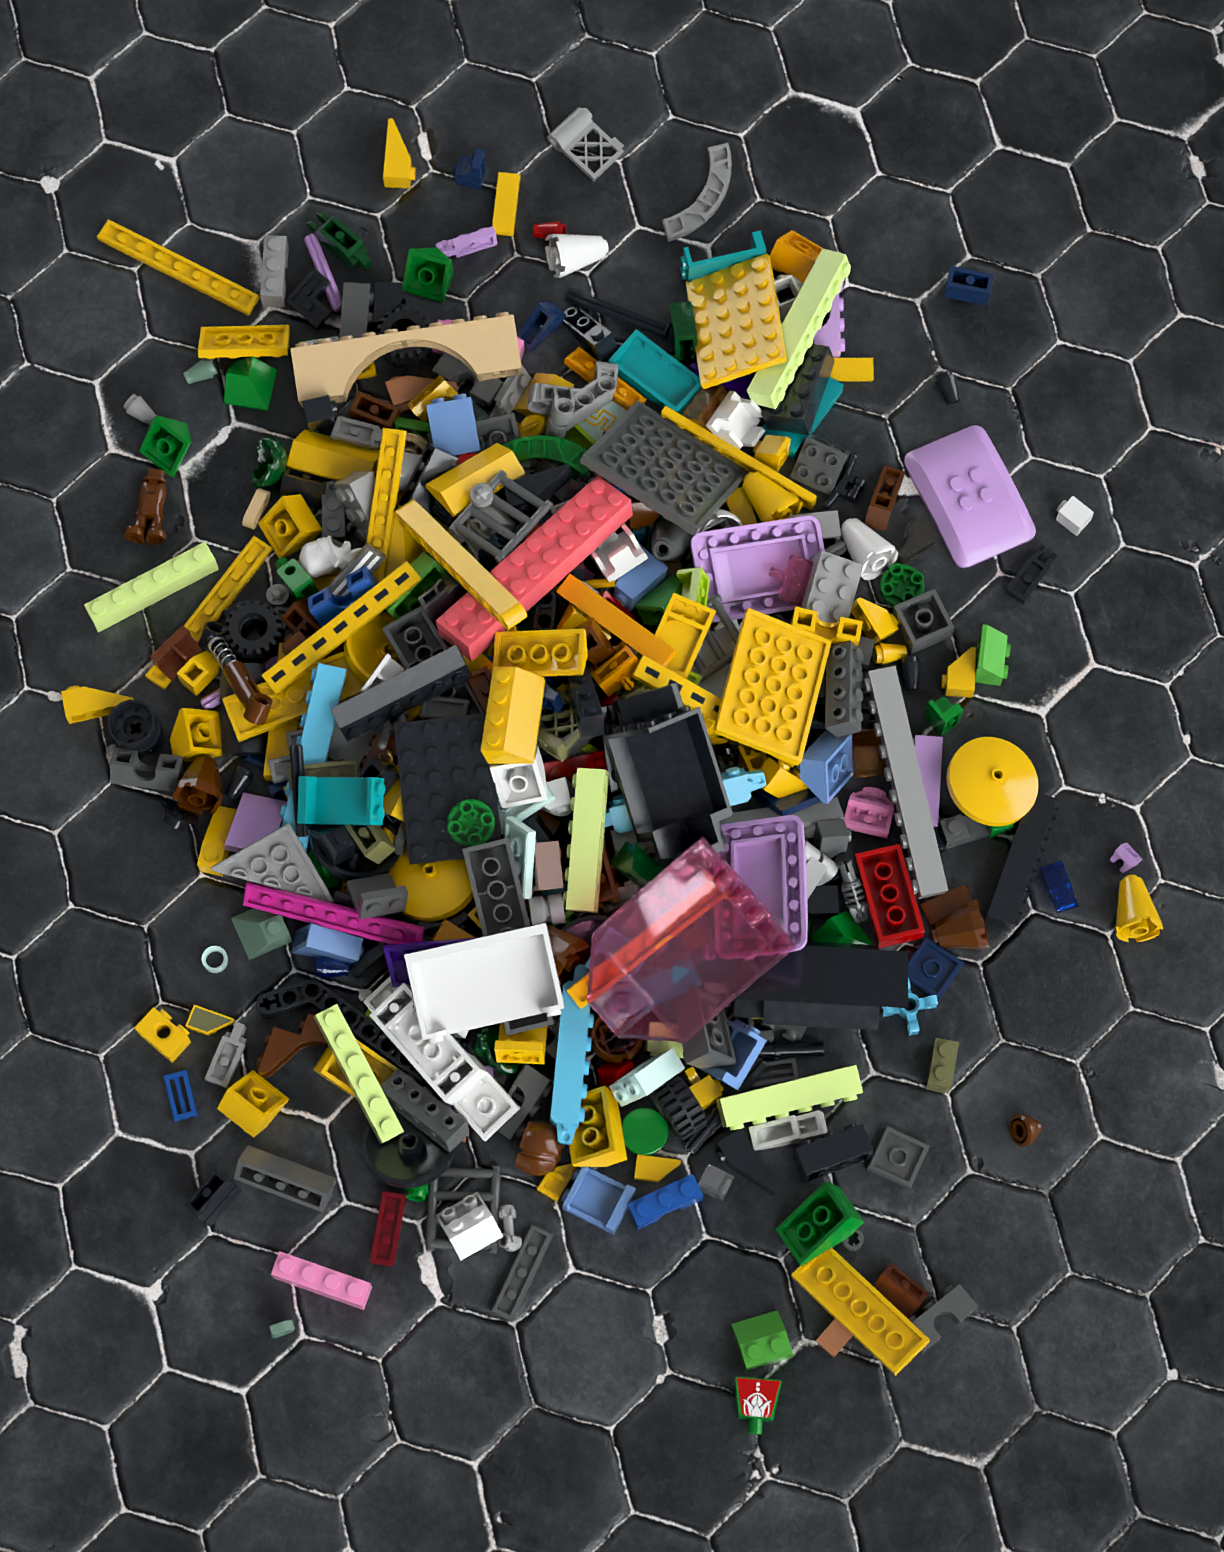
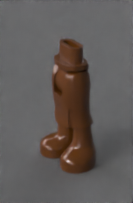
M148 469L147 476L143 478V483L139 490L135 523L125 528V539L137 544H144L146 536L147 543L150 545H161L166 542L167 535L161 526L164 519L163 507L167 493V481L164 479V470ZM151 521L150 528L146 534V522Z

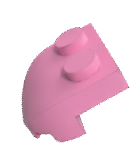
M864 787L862 791L853 792L849 797L844 817L846 827L853 831L887 839L894 812V804L886 797V792L878 788Z

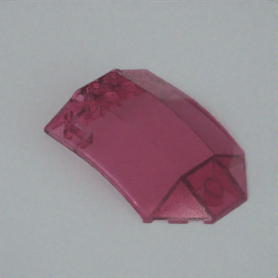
M702 837L592 933L587 1002L618 1038L686 1043L745 989L797 946L735 870Z

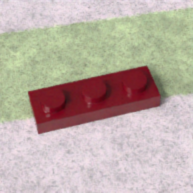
M382 1192L370 1264L394 1267L406 1195Z

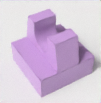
M1128 843L1121 844L1110 859L1112 863L1118 861V859L1123 860L1124 865L1120 868L1122 873L1133 868L1143 860Z

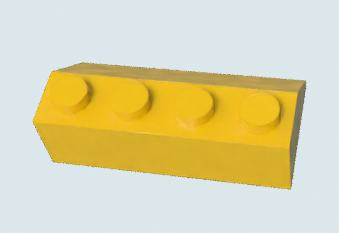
M493 667L481 752L488 764H534L546 681L544 677L518 667Z

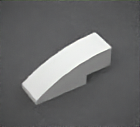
M819 1110L799 1116L792 1115L749 1127L755 1151L800 1143L808 1139L821 1138L822 1134L828 1132L824 1114Z

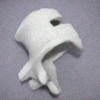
M329 535L306 543L300 552L299 562L310 577L317 578L326 574L331 575L344 569L362 548L351 550V543L349 541H345L342 544Z

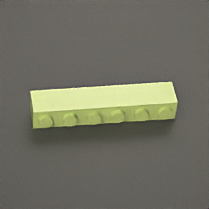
M203 542L84 604L85 609L99 633L219 570L217 562L206 542Z
M577 768V774H573L572 785L576 789L575 797L571 798L570 808L571 811H574L573 821L570 820L569 835H572L571 844L567 846V858H570L569 867L565 869V881L568 882L567 891L563 893V905H566V910L598 913L609 772L605 769Z
M336 1004L315 1015L314 1019L380 1144L404 1132L338 1005Z
M851 1065L716 1099L722 1127H730V1131L744 1128L743 1123L752 1121L753 1125L767 1122L766 1117L775 1115L776 1119L790 1116L789 1111L798 1110V1114L812 1111L811 1106L820 1104L821 1108L835 1105L834 1100L843 1098V1102L857 1099V1094L863 1093L857 1065Z

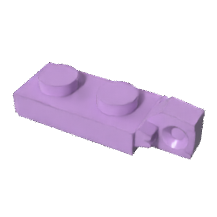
M492 226L481 228L470 234L459 235L452 240H443L435 245L447 257L456 255V258L496 246L497 238L495 229Z

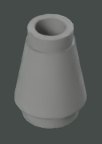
M135 394L123 406L127 410V414L146 423L148 426L152 424L155 416H157L144 399Z

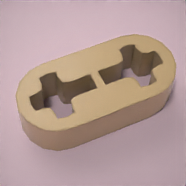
M262 488L256 490L244 515L243 526L252 530L257 527L269 502V491Z

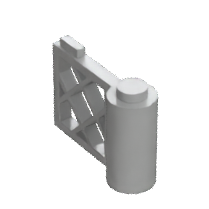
M578 107L547 136V139L557 151L563 152L591 180L595 181L624 153L622 149L624 145L615 137L611 139L592 121V114L588 109ZM593 130L599 136V142H587V134ZM575 146L584 147V156H575L571 150ZM587 147H599L600 156H587ZM602 147H611L616 153L612 157H603ZM587 161H600V168L593 173L588 168Z

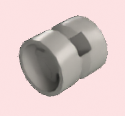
M562 893L548 894L545 899L542 895L529 899L532 926L543 923L547 924V922H551L553 925L566 923Z

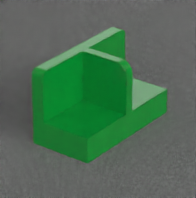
M941 697L935 702L931 699L927 703L924 717L941 737L959 724L963 709L958 703L952 706L945 697Z

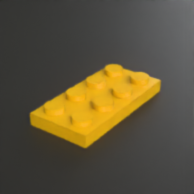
M289 325L201 327L198 356L199 358L207 359L217 357L234 359L237 357L288 356L290 327Z

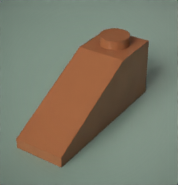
M408 375L392 377L389 381L385 382L391 405L398 407L400 412L410 410L407 404L435 379ZM447 381L458 393L456 382Z

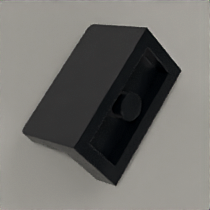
M288 467L282 475L279 499L282 496L301 494L308 507L322 509V495H325L326 484L331 479Z

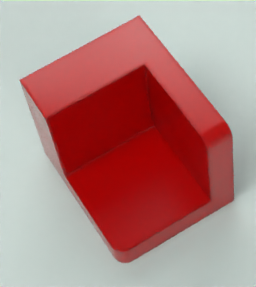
M623 1059L622 1063L607 1062L599 1067L597 1071L600 1087L606 1086L610 1089L609 1086L634 1069L633 1061Z

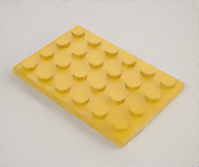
M768 253L702 278L694 279L689 283L686 281L688 301L692 302L697 332V346H695L700 384L703 389L787 361L771 258Z
M748 608L742 620L713 733L799 765L802 762L832 641Z

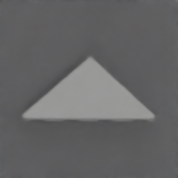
M290 823L210 868L212 871L322 901L333 902L331 894Z

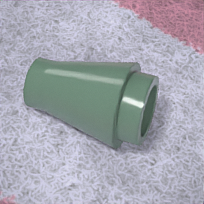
M203 358L189 370L183 372L188 384L214 378L218 371L212 359Z

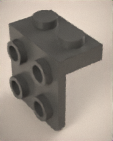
M390 874L349 880L347 882L346 888L360 919L405 911L408 891L405 886L396 887Z

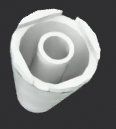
M549 234L546 237V241L549 240V246L545 247L546 258L550 271L555 270L556 272L553 275L555 278L564 277L605 258L609 250L607 241L603 240L601 236Z
M850 518L843 522L840 530L841 536L852 561L863 565L861 577L864 580H872L883 574L881 570L886 566L890 568L895 563L898 551L891 543L857 518Z

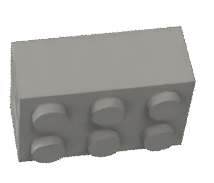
M355 471L334 483L336 488L335 494L344 503L347 509L345 510L346 516L354 523L358 539L366 544L375 476L372 471Z
M825 551L813 554L799 607L818 611L817 618L827 623L838 622L840 617L849 618L863 565Z

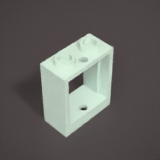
M671 1048L647 1059L609 1087L613 1092L614 1098L622 1107L649 1095L685 1069L674 1049Z

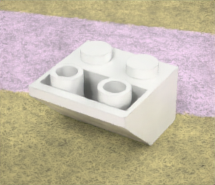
M478 1191L466 1196L460 1202L445 1208L436 1215L460 1260L503 1237Z

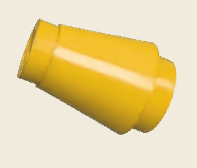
M878 643L873 646L872 659L875 664L884 665L901 660L902 657H907L905 645Z

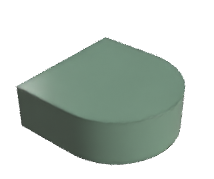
M293 1320L269 1326L273 1339L289 1334L295 1329Z

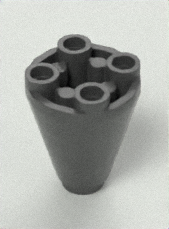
M663 519L658 521L651 529L649 547L657 559L667 563H676L685 559L691 552L690 541L693 535L683 531L681 527L672 521Z

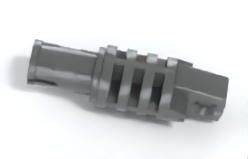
M844 859L845 864L842 860L837 863L843 880L841 882V890L846 907L849 909L854 922L859 923L869 919L866 899L861 880L855 875L852 859Z

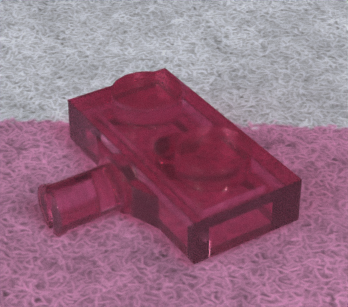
M790 555L784 571L774 567L770 568L769 576L780 579L781 588L778 599L797 606L802 604L813 566L812 561L796 555Z

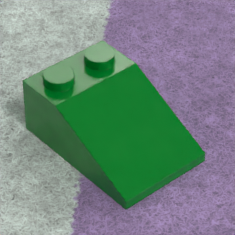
M825 1181L775 1230L799 1265L803 1266L851 1236L864 1223V1220L841 1188Z

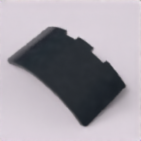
M466 541L462 542L460 545L478 561ZM447 571L444 579H439L433 587L418 597L424 611L436 629V620L468 592ZM445 641L448 647H452L448 642Z

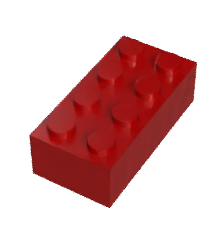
M896 844L855 854L854 858L859 873L858 878L862 883L869 922L875 943L879 946V949L922 939L925 930L901 845Z

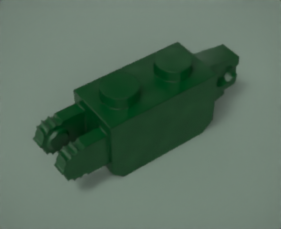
M319 211L316 217L323 223L321 227L311 220L306 223L308 228L318 236V241L347 266L351 267L357 264L365 271L372 266V261L366 255L367 250L364 248L362 240L333 216L329 218L322 211Z

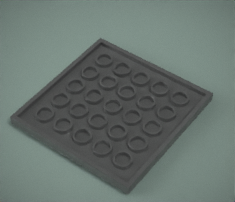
M637 401L580 460V463L589 470L596 472L609 483L624 490L626 494L641 501L646 507L658 512L666 520L672 521L681 527L683 531L693 536L701 530L743 483V478L749 473V471L665 417H662L640 401Z

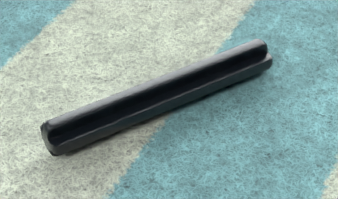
M293 744L289 747L295 829L297 837H306L309 835V824L297 823L299 776H305L303 746Z

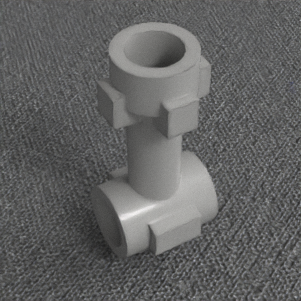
M503 1205L500 1207L499 1218L503 1220L504 1233L502 1234L503 1237L498 1239V1245L501 1248H505V1251L513 1252L520 1249L522 1239L520 1236L514 1235L513 1219L516 1218L514 1206Z

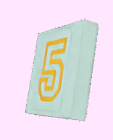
M611 401L578 425L595 441H598L602 437L603 432H607L627 411Z

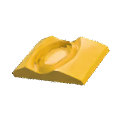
M673 593L655 633V636L677 651L667 664V669L685 679L688 678L716 610Z

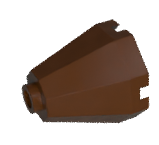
M196 757L174 788L172 798L174 801L175 799L178 800L177 805L180 809L196 815H202L206 810H210L209 814L215 813L221 805L223 793L218 764L211 757Z
M977 899L966 902L935 922L936 928L932 929L935 943L939 942L941 947L975 950L990 948L984 918L980 914L979 909L981 908Z
M547 925L558 979L561 984L574 976L573 969L579 964H585L592 950L582 938Z

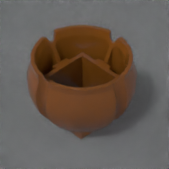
M606 1012L601 1013L594 1020L593 1028L590 1029L591 1043H594V1052L601 1059L610 1063H622V1060L625 1058L627 1060L632 1059L637 1055L643 1043L644 1033L642 1029H639L641 1023L634 1015L612 1023ZM624 1027L630 1044L609 1051L603 1033Z
M529 1121L520 1143L522 1152L517 1155V1169L531 1176H542L555 1171L559 1165L564 1144L558 1143L555 1127L543 1121Z

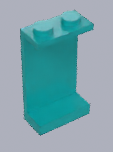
M761 230L752 232L750 250L692 262L689 249L685 247L683 249V256L680 257L682 280L686 279L689 283L694 279L702 278L735 264L766 254Z
M299 776L297 823L383 825L385 814L383 808V795L385 794L384 778Z

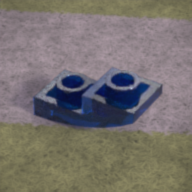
M1063 861L1041 867L1040 870L1056 913L1078 907L1079 905Z

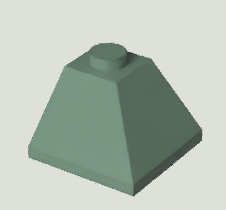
M253 908L231 918L249 960L292 942L281 915Z

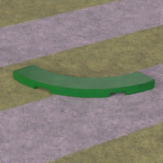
M535 435L514 439L502 445L513 451L519 463L531 459H551L569 464V466L585 477L591 471L580 463L582 456L588 450L566 439Z

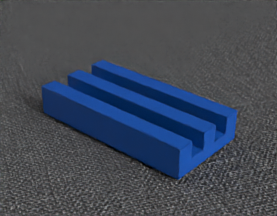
M187 1070L163 1076L174 1121L179 1122L182 1119H189V1117H197L198 1113ZM181 1076L184 1079L191 1108L190 1112H187L179 1080ZM171 1079L175 1081L182 1114L179 1115L170 1084Z

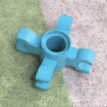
M908 977V1001L914 1004L915 1009L912 1011L894 1007H882L883 1017L899 1014L902 1018L906 1019L908 1034L911 1036L917 1035L920 1031L916 1018L918 1010L937 1008L938 1002L936 995L918 998L915 994L911 993Z

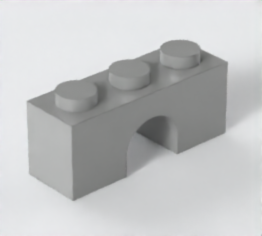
M264 235L260 291L263 307L285 308V268L288 267L289 252L286 236Z

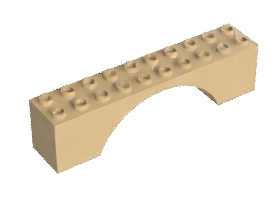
M509 312L497 313L494 318L476 316L473 318L474 321L467 322L464 319H456L447 325H442V322L429 324L427 328L421 329L420 326L407 327V331L398 332V329H390L384 331L385 334L381 335L370 332L364 333L361 338L353 339V336L340 337V341L331 342V339L319 340L318 344L309 345L307 342L295 344V348L290 349L298 402L304 408V400L329 395L330 401L335 400V403L347 402L354 382L368 365L389 352L408 347H426L450 354L465 364L474 373L478 381L523 375L514 314L509 315Z

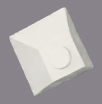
M536 746L534 764L490 765V771L496 784L502 808L548 800L545 769L538 746Z
M566 777L546 782L556 799L542 807L541 810L557 816L569 815L571 813V798L575 797L576 788H573L572 783Z

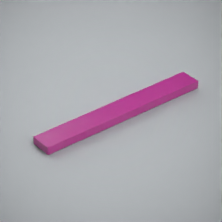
M250 881L246 883L243 905L391 945L423 941L425 927L383 916L360 919L356 909Z

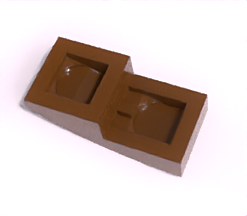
M964 884L921 904V907L930 925L934 926L935 922L973 899Z

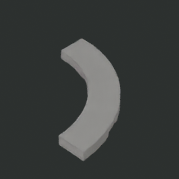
M729 143L707 147L710 169L707 183L702 192L689 208L674 216L662 219V225L668 242L684 237L701 227L721 205L728 190L731 177L732 162Z

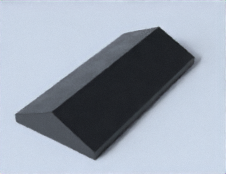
M243 663L257 685L266 682L262 677V674L266 672L265 664ZM219 667L222 756L266 754L268 731L244 741H238L222 700L235 693L226 681L222 668Z

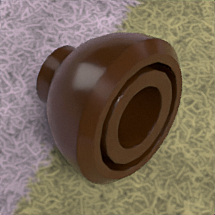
M1015 1114L1009 1123L1010 1136L1018 1146H1028L1035 1141L1041 1132V1124L1029 1115Z

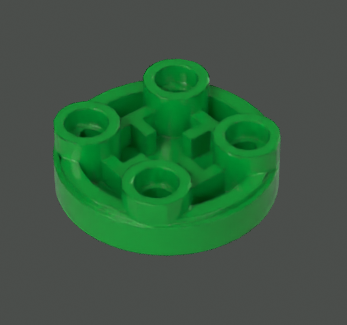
M898 563L892 564L882 574L879 583L880 595L884 602L891 607L923 594L925 588L922 573L912 566Z
M476 799L463 800L456 804L449 813L447 820L448 831L452 838L463 846L472 847L483 844L491 837L494 831V814L489 806L482 801Z
M638 1108L631 1111L622 1122L625 1147L630 1152L636 1155L649 1156L657 1153L664 1147L668 1138V1125L658 1111L651 1108Z

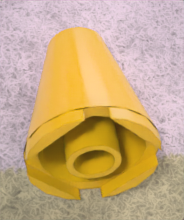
M750 472L743 478L742 488L762 523L789 519L793 513L796 515L800 512L802 502L799 498L760 472Z
M1136 875L1125 876L1119 883L1116 936L1125 942H1129L1128 938H1136V942H1142L1157 937L1160 934L1159 930H1163V924L1143 879Z

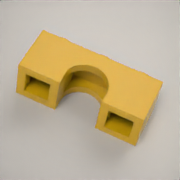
M795 607L790 625L831 640V646L848 641L858 646L863 621L840 617L838 622L827 623L817 618L818 611Z

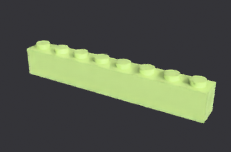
M826 249L821 250L781 325L787 361L757 371L747 389L750 400H753L757 405L776 409L779 402L783 400L788 385L792 383L798 366L802 364L807 349L811 347L817 330L821 328L826 313L830 311L835 296L839 294L845 277L850 273L851 266L846 254Z

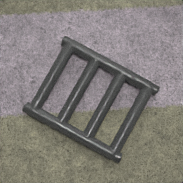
M500 470L487 485L494 491L499 484H502L538 508L531 517H528L493 494L492 504L524 524L516 534L480 511L472 502L448 528L450 532H458L495 557L494 560L498 564L519 545L553 506L551 501L546 500L544 502L506 477L507 474L503 470ZM470 516H473L509 540V542L500 550L463 524Z
M717 593L707 600V607H713L716 610L718 617L736 644L739 632L721 604L720 594ZM710 628L705 639L718 661L706 668L700 656L697 655L694 666L699 672L698 674L703 676L701 682L732 662L735 651L733 650L725 655Z
M492 1166V1169L449 1167L440 1177L491 1178L490 1192L478 1193L484 1202H490V1213L499 1227L500 1166ZM438 1178L429 1183L426 1251H435V1248L454 1249L449 1239H436V1224H440L436 1217L437 1200L461 1201L466 1196L472 1195L475 1192L438 1191ZM498 1240L480 1250H488L489 1253L493 1254L497 1253Z

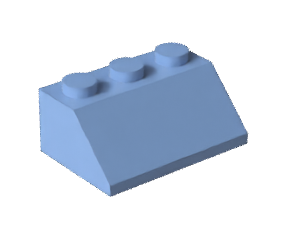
M826 729L803 754L802 762L798 765L801 780L825 804H828L854 775L852 734L836 738Z

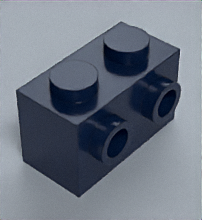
M950 266L944 297L987 306L994 274Z

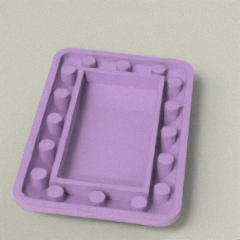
M970 426L910 451L905 456V468L953 562L958 567L967 568L1025 544L1034 538L1036 528L997 450L982 427Z
M802 516L700 532L693 536L690 541L694 568L702 567L710 578L708 599L719 593L722 599L720 602L731 620L743 619L744 613L748 608L765 615L795 610V607H799L813 554L825 551L819 521L813 516ZM715 613L712 623L721 621L717 613Z
M786 815L721 825L726 844H724L725 850L713 855V876L716 874L730 894L714 905L715 950L717 955L722 959L729 960L801 950L807 943L808 935L806 851L802 820L796 815Z

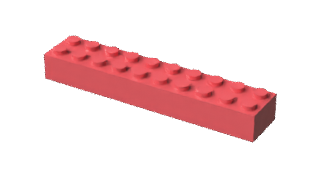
M597 475L489 573L521 603L527 612L633 516L631 499ZM469 592L436 620L439 636L451 646L456 645L460 653L471 662L495 641V632L506 631Z

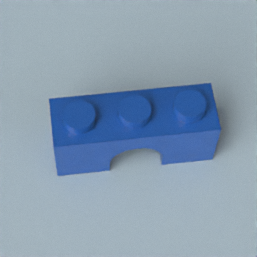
M367 566L346 576L350 591L348 594L336 596L326 587L308 598L309 611L321 627L325 626L379 583Z
M691 1174L628 1203L627 1209L637 1230L659 1221L667 1213L677 1209L683 1210L702 1201L703 1194L694 1175Z

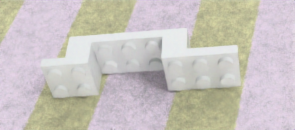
M389 977L363 1001L372 1012L369 1016L443 1101L453 1105L484 1141H487L520 1109L475 1056L467 1053L451 1034L444 1035L443 1041L430 1043L429 1039H422L410 985L403 983L400 987L393 988L391 978Z

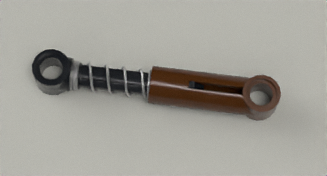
M213 621L206 622L198 645L203 650L212 652L221 665L226 681L245 709L244 718L253 724H264L273 703L272 699L260 691L244 664L237 661L236 656L232 654V650L228 649L224 626Z

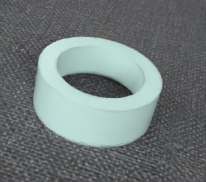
M211 946L203 952L202 963L207 971L219 973L226 968L228 956L223 948ZM219 952L224 956V961L219 967L212 968L207 965L206 959L210 953Z

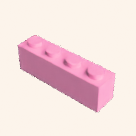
M280 1251L271 1272L274 1279L362 1310L365 1309L372 1289L369 1282Z

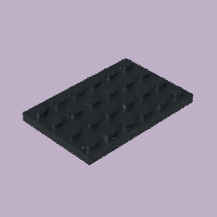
M486 713L394 723L409 864L465 859L462 849L468 847L457 843L450 835L447 826L450 811L463 800L476 799L482 801L492 810L495 818V828L491 837L485 843L502 839L496 784L490 771V765L492 764L487 763L481 752Z

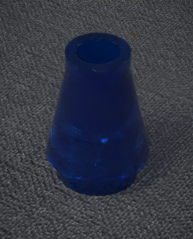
M325 956L316 958L315 977L326 979L349 975V962Z

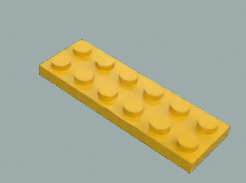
M341 652L318 661L278 694L272 690L267 682L257 685L260 691L269 696L273 701L266 722L262 725L250 723L244 718L245 709L235 694L222 700L237 739L241 742L302 718L303 713L307 714L309 705L305 704L308 690H313L314 682L310 681L313 668L318 667V663L347 670L340 703L359 695V691L365 682L352 671L346 660L345 653Z
M833 1248L805 1265H800L791 1274L792 1278L895 1376L930 1342L925 1334Z

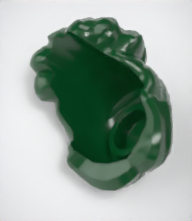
M263 437L262 440L257 442L258 446L255 452L258 455L259 467L250 473L253 486L265 488L275 484L286 471L289 455L286 453L284 445L279 443L277 438Z
M500 1023L483 1027L479 1030L477 1039L472 1047L475 1054L484 1058L492 1069L501 1074H514L525 1065L524 1063L497 1062L495 1040L498 1041Z

